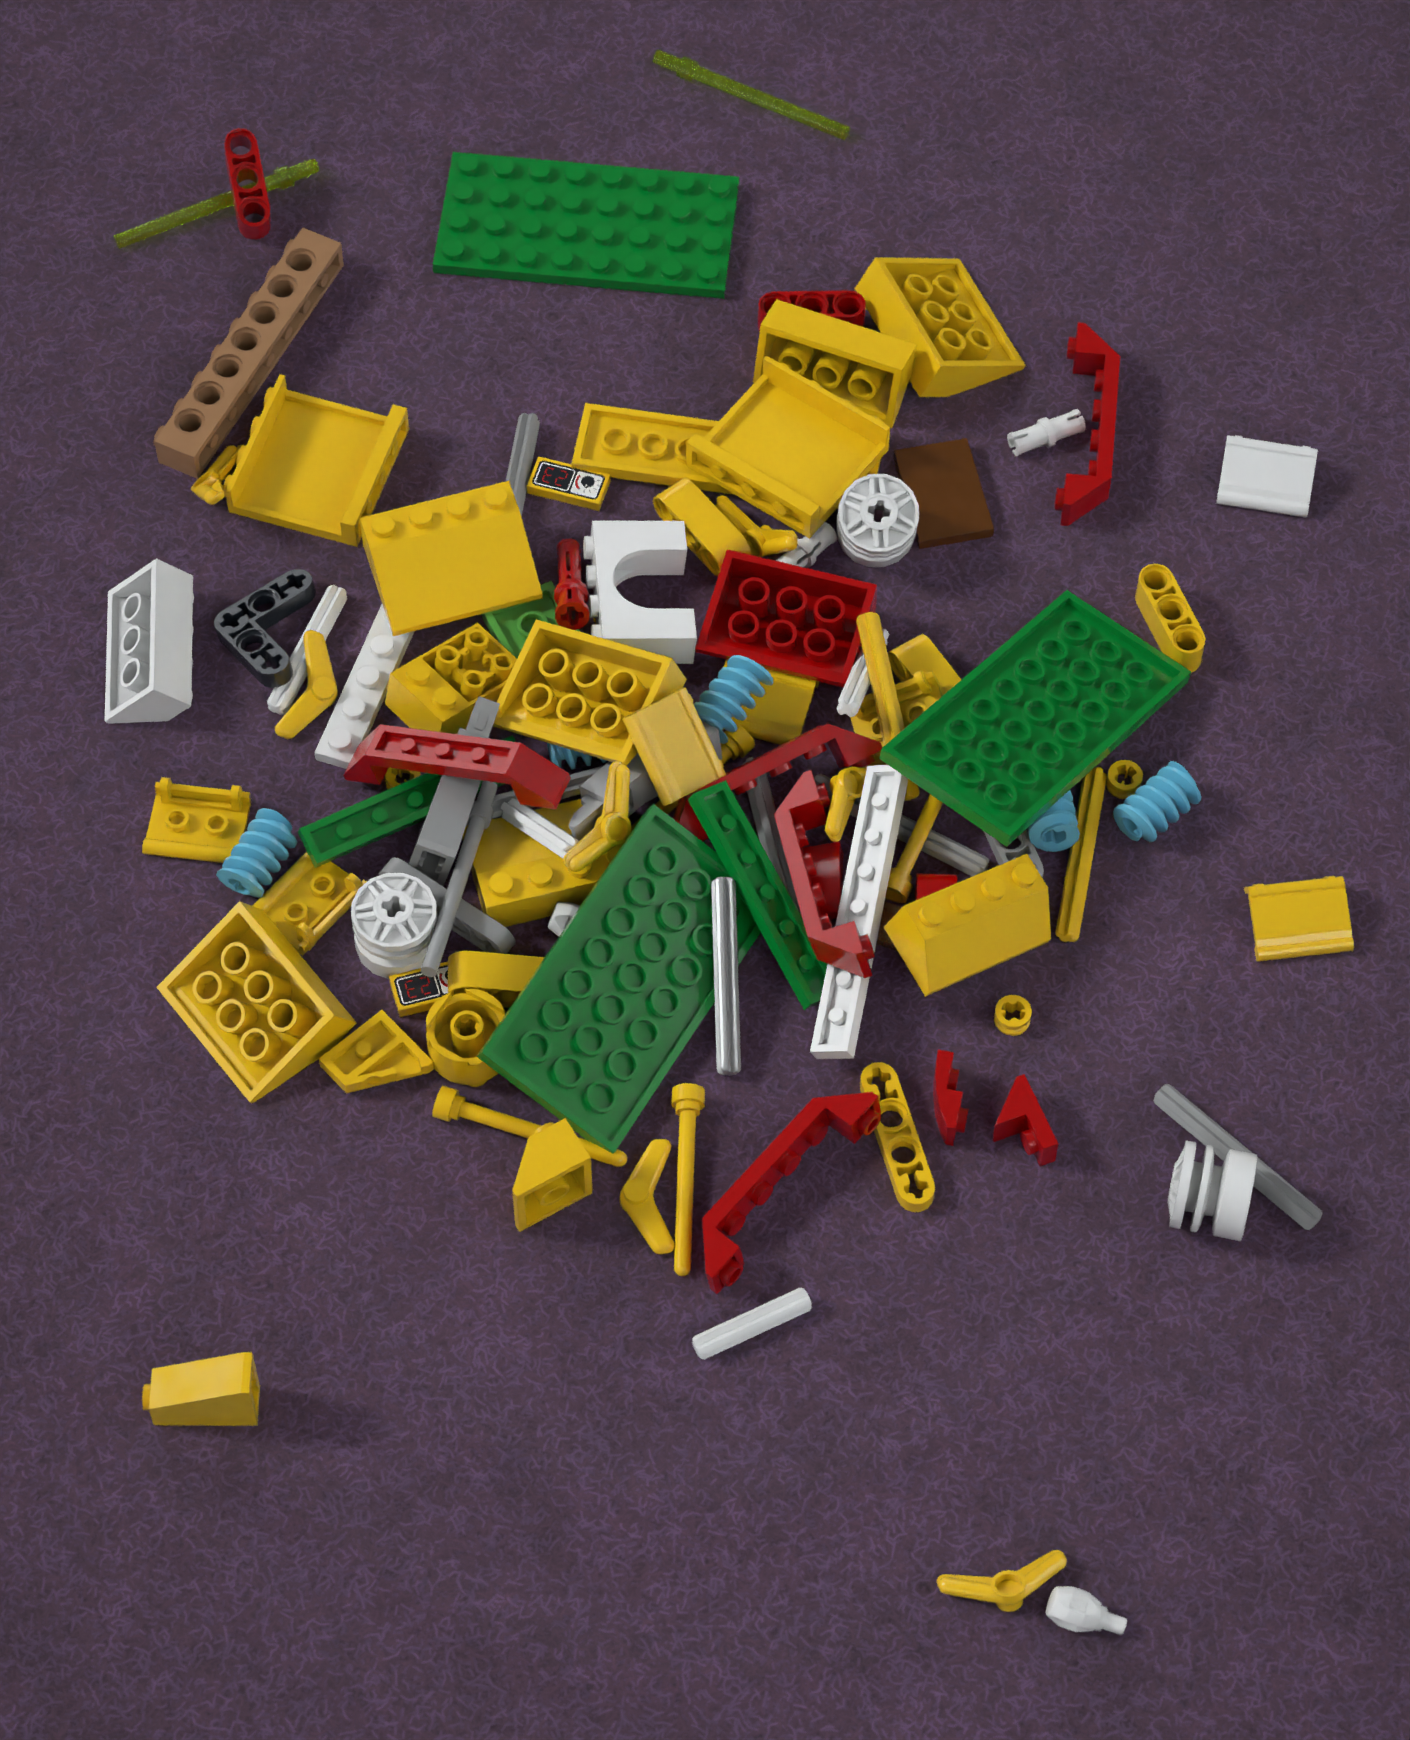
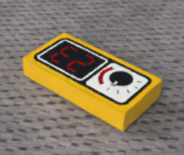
M538 456L527 484V493L600 511L611 478L608 473L572 468L571 464Z
M448 961L440 963L435 977L423 975L421 968L389 976L399 1018L428 1011L440 997L448 994Z

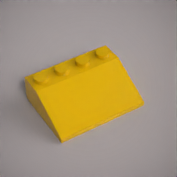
M875 257L855 287L856 292L864 297L866 310L871 315L880 333L917 344L910 382L919 397H949L1021 371L1026 366L960 259Z
M509 481L360 518L363 546L393 636L543 598L520 510Z
M536 619L497 700V703L500 705L493 726L610 762L620 761L627 766L638 752L622 718L675 693L676 690L683 688L687 679L673 658Z
M581 799L558 804L556 809L539 808L534 811L572 835L569 823L574 813L582 807ZM502 817L492 819L489 827L483 830L471 867L482 911L504 927L550 917L557 902H570L581 906L623 844L616 845L581 871L574 872L564 865L563 859ZM468 825L465 827L462 841L464 840Z
M241 901L228 912L156 987L250 1103L256 1102L332 1049L357 1023L262 909Z

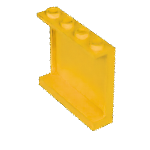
M766 355L763 359V374L705 437L694 433L686 442V466L810 539L839 507L845 490L855 480L866 476L889 450L890 426L886 425L880 418L870 416L858 409L849 400L839 398L825 390L818 382L806 379L794 372L788 365L779 363Z
M280 374L274 387H269L266 391L263 404L264 409L260 417L255 416L252 421L250 439L246 446L242 445L239 449L236 460L237 467L233 475L229 474L225 479L223 490L225 493L224 497L227 499L228 511L357 547L362 537L360 518L372 515L409 431L407 408L393 404L388 416L301 394L287 390L285 375Z

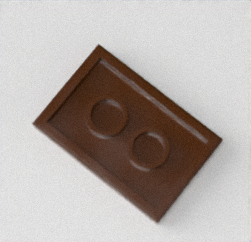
M967 438L894 450L893 459L898 477L913 491L919 504V522L916 531L919 549L993 537V523Z

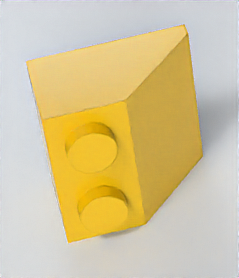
M566 1118L555 1124L553 1122L546 1123L537 1128L532 1136L528 1137L512 1189L515 1226L519 1232L592 1194L591 1157Z

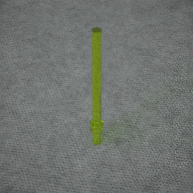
M659 49L654 54L653 63L677 72V77L690 82L692 79L842 140H845L849 135V126L699 66L698 61L686 56L681 59Z
M313 158L292 167L284 165L272 171L273 174L264 177L267 192L278 187L280 190H284L294 186V181L320 172L316 159ZM253 181L241 187L250 189L257 184ZM231 190L113 235L114 241L118 249L232 206L234 203Z

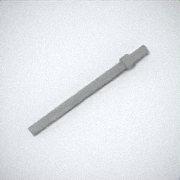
M483 781L477 800L473 803L467 821L469 825L421 967V973L427 977H435L437 975L483 830L487 829L493 816L491 806L497 791V784L494 782Z

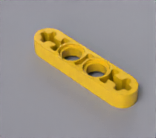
M876 1062L867 1065L862 1071L860 1078L861 1093L873 1092L879 1097L881 1114L886 1111H894L900 1114L903 1119L902 1123L896 1127H887L880 1121L874 1130L899 1204L907 1211L922 1212L928 1209L933 1202L935 1184L900 1081L894 1068L886 1063ZM875 1076H879L882 1082H886V1098L881 1101L877 1085L872 1084V1078ZM898 1147H907L914 1152L915 1158L909 1163L902 1164L895 1161L891 1153ZM914 1172L917 1188L920 1190L924 1189L921 1198H915L913 1193H908L910 1185L908 1175Z

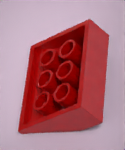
M727 549L695 652L726 660L733 655H741L757 662L768 670L844 688L862 647L856 619L859 615L867 612L875 613L877 585Z

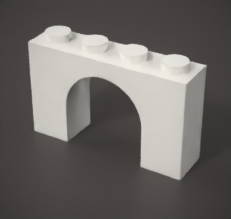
M592 521L591 536H584L583 543L584 559H591V565L586 567L587 589H593L594 595H589L590 618H596V624H592L591 635L673 658L676 664H693L697 642L694 609H654L641 607L626 600L616 589V586L622 581L635 576L684 575L687 555L684 521Z

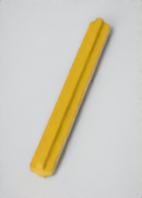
M867 612L859 615L856 622L885 746L905 727L880 617L877 613ZM909 779L904 801L919 796L918 785Z
M1101 767L1093 768L1082 779L1076 813L1080 836L1079 840L1070 847L1055 932L1059 940L1065 943L1068 941L1076 942L1080 935L1107 775Z

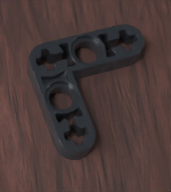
M302 569L290 570L224 609L214 619V627L219 641L266 687L275 688L285 685L291 680L293 669L288 654L264 630L306 606L314 599L316 589L310 573ZM262 604H274L270 610L264 612L256 611ZM250 644H263L262 647L256 651H244V649ZM269 660V661H270V664H271L275 669H273L272 667H268V668H267L266 662Z

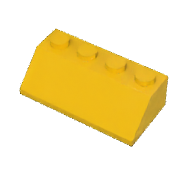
M776 299L760 325L753 383L763 374V359L767 355L779 363L788 365L794 372L806 379L818 382L825 390L839 398L849 400L855 407L870 416L880 418L886 425L892 428L912 374L917 344Z
M1025 854L904 905L884 926V929L924 996H928L1051 940L1048 886L1029 855Z

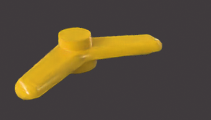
M242 445L226 447L210 468L192 485L191 490L206 503L214 505L224 498L225 493L221 483L236 464L237 455Z
M720 495L717 497L715 506L745 537L750 547L751 555L764 557L793 551L797 548V535L793 530L772 529L768 525L759 527L727 496Z
M314 630L306 631L303 636L308 680L307 688L275 726V733L285 739L295 737L325 709L331 706L338 695L324 636Z
M614 761L609 766L602 815L595 821L594 828L563 857L564 865L574 872L581 871L616 845L623 844L631 834V822L628 818L630 770L622 762Z
M867 767L845 768L830 780L832 798L825 832L833 842L840 841L856 798H860L862 795Z
M654 1139L649 1143L620 1192L621 1207L627 1212L652 1251L658 1255L671 1253L675 1247L674 1241L653 1197L654 1190L672 1147L667 1139Z
M1053 1550L1018 1571L1006 1570L997 1573L994 1577L943 1574L937 1578V1585L943 1594L996 1603L999 1609L1013 1612L1022 1606L1025 1597L1066 1566L1067 1559L1062 1551Z

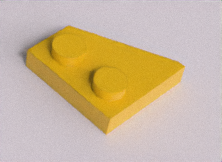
M380 1010L319 1058L320 1067L345 1093L427 1074L434 1070V1062L383 1010Z

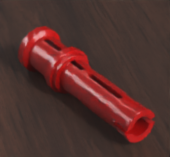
M566 538L561 540L556 547L558 551L559 584L554 590V600L557 604L555 620L561 627L577 630L584 627L590 619V610L586 604L589 592L587 586L582 582L580 544L574 539ZM572 611H575L576 614L574 620L572 619Z

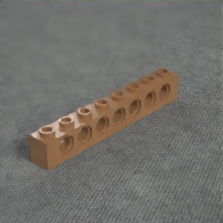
M305 228L300 230L294 240H289L282 258L277 265L270 267L260 290L252 293L244 313L240 318H236L232 322L226 339L221 345L218 344L214 348L210 362L203 372L199 371L195 375L191 389L185 398H180L173 409V415L167 424L160 426L154 437V446L156 447L158 463L194 478H199L344 266L340 242Z

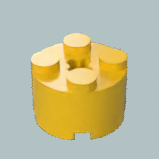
M465 989V993L452 995L451 992L443 995L430 1008L426 1017L428 1055L434 1062V1069L445 1079L457 1084L479 1087L498 1074L494 1069L476 1057L505 1016L502 1004L494 996L478 989Z

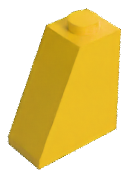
M242 1352L153 1368L151 1384H144L143 1410H149L153 1425L257 1426L260 1383L252 1352Z

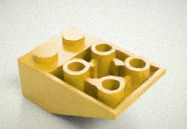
M476 623L391 672L385 705L409 728L457 734L459 728L466 729L478 696L497 702L517 658L479 623Z

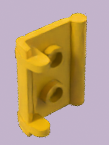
M725 660V664L723 667H727L728 660ZM766 669L773 678V684L769 686L760 682L759 684L765 690V695L757 697L750 694L756 702V706L753 709L741 706L747 718L743 721L737 720L734 717L731 719L736 724L742 726L751 737L782 745L801 735L815 688L818 687L819 682Z
M922 670L915 672L914 678L895 684L905 728L942 697L939 682L932 671L924 673ZM873 693L865 695L858 713L850 718L856 734L879 741L882 747H884ZM879 751L873 754L876 761L868 766L888 764L879 759L881 753Z
M686 687L680 688L675 693L622 718L663 806L669 805L726 775L723 768L724 765L712 745L693 704L692 696L688 693Z
M161 777L160 782L155 783L156 796L147 835L143 840L142 853L223 863L227 857L231 856L232 848L239 844L241 835L245 833L251 807L250 792L242 791V787L238 785H232L231 790L173 784L171 778Z
M306 851L252 906L262 909L297 952L303 956L349 910L358 889L367 881L364 879L361 881L353 873L348 874L332 861L315 868Z
M1325 876L1320 879L1265 885L1253 884L1252 886L1244 887L1245 894H1248L1257 962L1354 950L1343 876Z

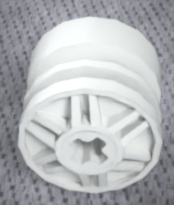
M869 474L855 480L845 490L839 503L837 539L843 552L854 562L867 567H885L899 562L910 551L919 522V504L913 491L902 480L888 474ZM875 510L883 511L881 522L873 521Z
M385 873L371 878L360 887L352 901L351 920L356 951L361 963L373 974L389 979V976L422 967L438 914L436 900L431 889L419 878L405 873Z
M1185 1141L1184 1149L1174 1164L1167 1201L1170 1214L1169 1227L1180 1229L1184 1211L1193 1212L1190 1226L1191 1232H1197L1204 1215L1212 1216L1213 1236L1241 1241L1252 1195L1257 1154L1230 1149L1222 1167L1214 1165L1213 1146L1206 1145L1203 1161L1200 1163L1194 1161L1196 1142Z

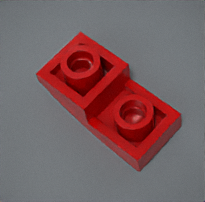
M834 842L804 847L805 854L811 852L818 875L811 877L813 884L820 883L825 897L826 906L820 907L821 915L828 913L830 920L837 918L844 885L842 880L844 853L841 843Z
M938 1049L933 1086L934 1110L938 1128L945 1145L953 1146L956 1132H965L969 1109L961 1107L963 1092L956 1091L960 1069L952 1068L954 1052Z

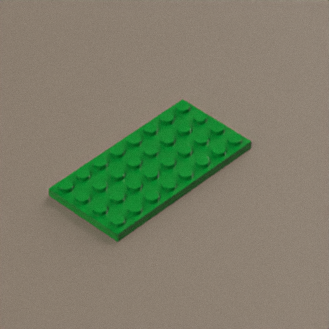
M453 152L433 260V273L724 299L739 191V176Z
M1066 590L882 747L879 759L1007 847L1188 683L1191 671Z
M655 804L650 806L476 1056L559 1120L566 1118L572 1129L584 1139L612 1154L615 1153L715 1002L711 883L717 877H730L717 852ZM736 888L739 966L761 931Z

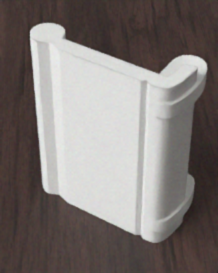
M1227 435L1216 504L1307 518L1318 449H1313L1309 446L1300 447L1242 438L1243 436Z

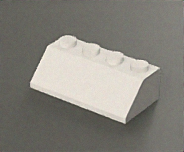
M157 558L108 591L105 722L109 724L169 721L191 707L193 698V575Z

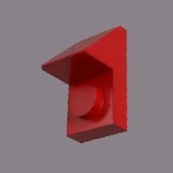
M1025 1074L1015 1079L996 1121L992 1141L996 1142L1020 1133L1021 1142L1028 1155L1034 1154L1039 1166H1043L1056 1160L1058 1141Z

